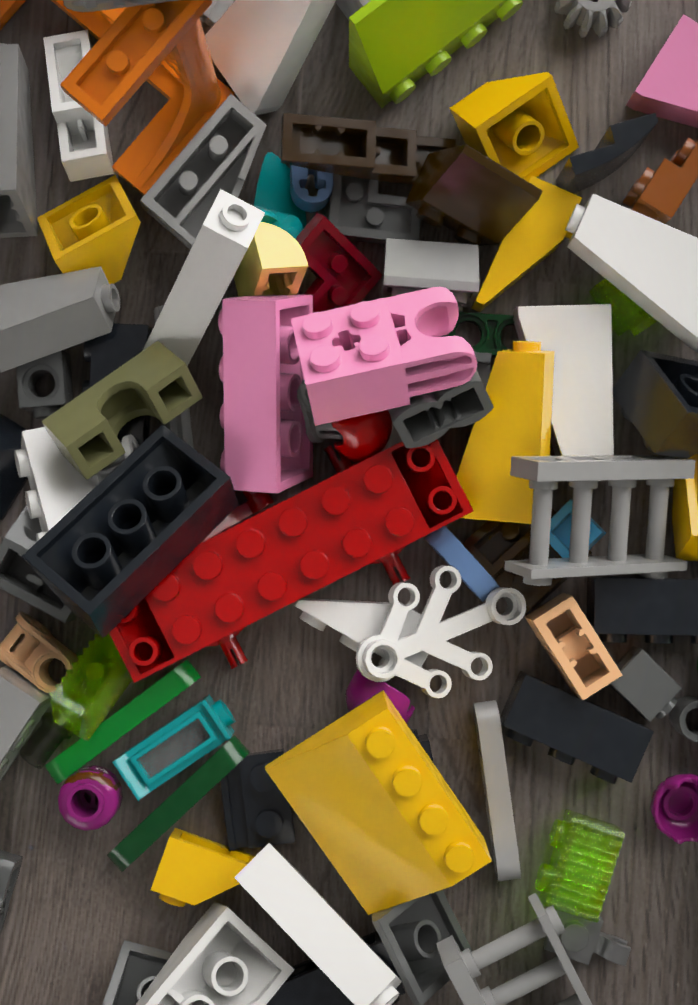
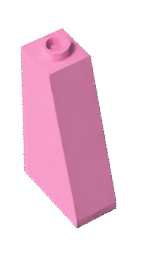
M683 14L626 106L635 111L646 114L656 113L657 117L698 128V23Z

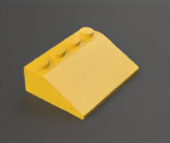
M384 690L265 766L266 772L368 915L452 887L492 862L483 835Z

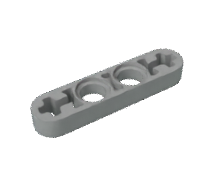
M496 700L473 703L474 724L497 881L521 879L498 705Z

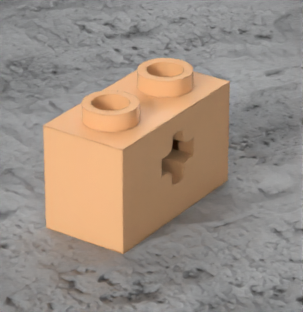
M561 593L525 616V619L569 689L581 700H585L622 676V673L573 595Z

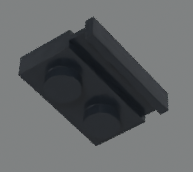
M284 749L249 753L220 781L229 851L246 847H264L268 843L271 845L295 843L292 807L265 770L267 764L285 753Z

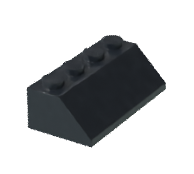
M162 424L22 557L76 616L101 638H104L239 505L231 477Z

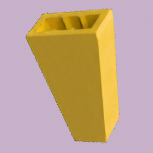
M513 341L512 349L497 352L486 386V391L494 408L485 417L474 423L456 476L474 510L461 518L531 524L533 488H529V480L511 476L510 471L511 456H550L555 351L541 350V342Z

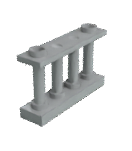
M657 455L511 456L510 475L529 480V488H533L529 559L505 561V570L523 576V583L535 586L551 585L552 578L639 573V576L644 578L665 579L669 571H687L688 561L664 555L669 487H674L675 479H694L696 460L672 456L660 457ZM608 480V486H612L608 556L588 557L593 489L598 488V481ZM637 480H646V485H650L645 554L627 555L631 490L637 487ZM558 481H569V486L574 488L569 558H549L553 490L558 489Z
M536 893L528 896L538 918L472 952L469 948L461 951L453 935L436 943L443 966L464 1005H506L567 974L576 994L555 1005H592L558 935L566 932L553 905L544 909ZM545 936L548 937L557 954L556 957L492 990L489 986L480 989L475 978L482 975L481 969Z

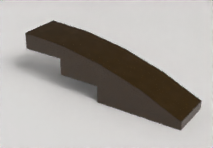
M283 113L281 163L321 172L414 185L428 153L456 146V139L417 136V130L376 127V121Z

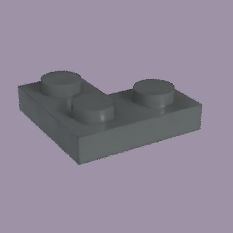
M333 174L329 221L349 241L385 245L386 238L419 240L421 220L416 216L418 210L405 203L407 197L378 194L379 180Z

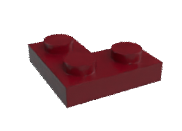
M316 213L295 238L305 253L308 269L317 277L304 293L306 295H313V313L360 303L383 276L322 214Z

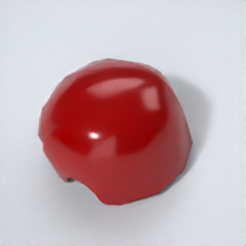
M389 410L331 423L332 427L343 437V443H336L335 449L342 452L345 458L353 462H362L381 452L389 441L393 428Z

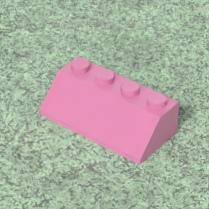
M313 295L239 296L222 299V309L218 316L219 331L223 335V356L219 363V376L223 382L224 403L221 406L219 415L221 427L224 429V450L221 454L220 468L231 477L234 490L277 494L313 477V443L307 437L304 416L297 399V390L304 380V375L291 318L313 313Z

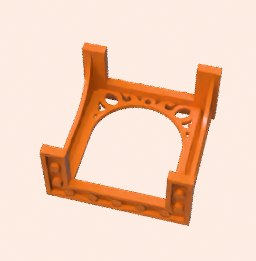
M0 0V30L26 0ZM51 0L85 30L88 29V32L98 40L60 84L63 91L106 127L145 81L168 99V102L112 166L113 170L144 196L230 94L236 97L234 91L216 77L200 17L212 4V0H177L94 12L73 11L64 6L63 0Z

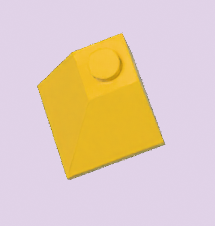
M548 72L486 82L450 107L465 144L527 182L531 176L538 177L579 148L554 79Z
M116 175L37 217L52 257L62 273L101 266L109 284H114L122 279L141 222Z

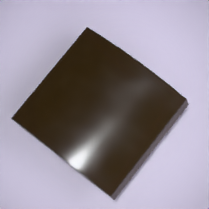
M553 509L551 512V518L556 514V512ZM487 521L462 544L497 582L499 588H513L524 596L526 616L569 577L552 578V584L548 586H535L523 583V576L505 570V561L529 559L531 524ZM549 544V558H562ZM590 550L588 553V557L592 556V552Z

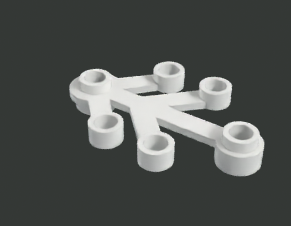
M444 565L436 567L431 572L430 584L433 589L414 633L400 639L398 638L408 611L418 605L420 593L417 587L411 583L399 582L391 587L388 594L391 607L379 634L364 639L356 652L358 670L365 678L375 682H385L397 676L420 686L421 690L430 697L443 698L450 692L452 687L450 676L438 669L425 670L404 659L421 651L461 668L463 674L470 679L480 681L489 677L493 664L488 655L476 651L469 652L447 642V640L492 621L502 625L518 623L526 612L525 598L516 589L496 588L489 593L484 604L441 621L452 593L457 591L461 585L460 572L453 566ZM444 571H448L452 578L451 584L447 588H443L439 581L440 575ZM403 588H407L410 592V600L406 605H401L398 601V593ZM503 597L507 602V609L503 614H499L496 609V603ZM377 649H381L385 655L384 662L379 666H374L371 660L372 654ZM479 657L483 666L479 673L474 674L471 670V663L475 658ZM439 675L442 680L441 688L433 692L430 688V680L432 677Z

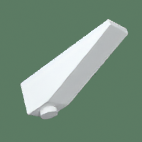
M214 902L184 937L136 1005H267L294 969L227 906Z

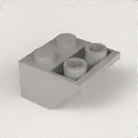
M386 238L381 298L431 287H443L455 296L459 312H463V307L472 306L479 292L478 245Z

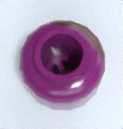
M96 765L82 767L71 774L60 787L58 795L59 811L64 820L76 829L84 831L99 829L108 824L120 809L123 799L122 785L116 775L107 768Z

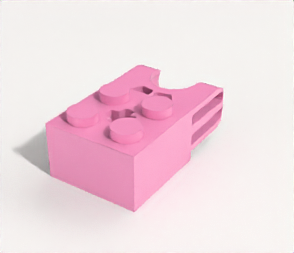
M431 287L291 318L315 426L411 405L410 397L458 387L470 381L477 369V360L473 348L462 337H442L453 331L458 321L459 308L453 293L443 287Z

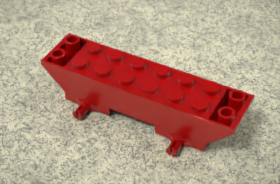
M435 440L430 444L417 448H406L401 441L353 465L350 460L343 456L342 452L337 450L341 461H339L330 445L324 451L327 453L336 474L201 542L109 632L133 682L135 683L204 647L220 645L231 669L237 667L239 663L241 665L247 662L248 658H246L236 638L246 626L368 564L382 563L393 585L400 582L393 569L394 566L403 582L409 580L411 577L408 575L398 554L408 544L474 511L439 441Z

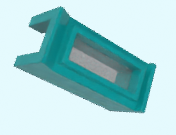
M209 694L120 754L112 763L139 801L226 740H229L235 732L231 727L235 723V719L221 699L215 702Z

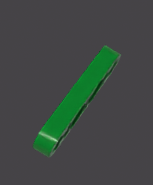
M188 659L47 763L44 766L58 785L200 679V674Z

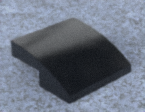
M656 113L610 125L595 150L569 157L556 180L557 187L574 194L612 174L637 151L658 123Z

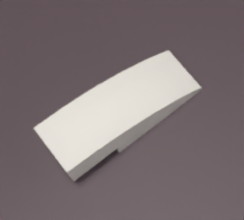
M88 29L43 37L51 107L57 123L61 162L70 182L115 174L112 168L113 159L108 127H105L74 101L60 86L92 48Z

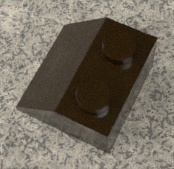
M463 144L428 153L405 203L417 209L416 216L425 223L435 227L444 225L456 232L454 238L458 242L478 245L479 247L482 245L499 244L539 200L543 191L469 145Z

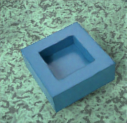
M571 499L551 518L549 544L562 558H569L573 504ZM592 518L589 550L606 534Z

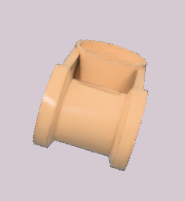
M19 612L15 617L16 625L0 643V660L22 674L45 693H56L72 688L79 682L82 676L83 667L79 657L53 637L51 632L40 622L24 612ZM54 658L62 661L66 668V676L61 683L53 681L48 673L49 664Z

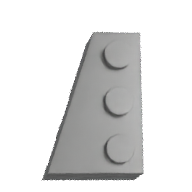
M230 94L141 198V208L191 250L220 189L238 198L267 125L235 96Z

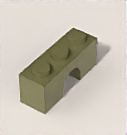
M156 341L41 422L61 454L88 480L126 453L117 435L127 422L136 417L151 415L158 418L165 425L203 397L186 363L161 342Z

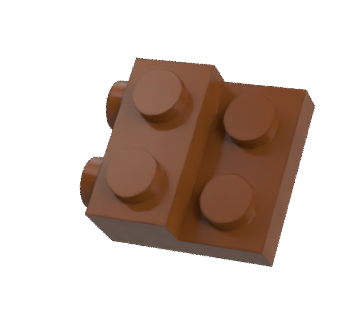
M688 137L679 151L675 152L671 160L669 161L664 158L655 170L646 167L623 200V203L629 206L628 209L666 224L673 217L698 178V139L693 141Z

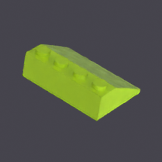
M370 0L349 17V68L381 108L392 100L395 104H398L415 90L416 81L427 73L430 76H434L441 72L451 62L452 57L450 55L463 45L466 49L473 47L488 32L487 26L498 18L501 21L509 19L522 7L523 2L522 0Z

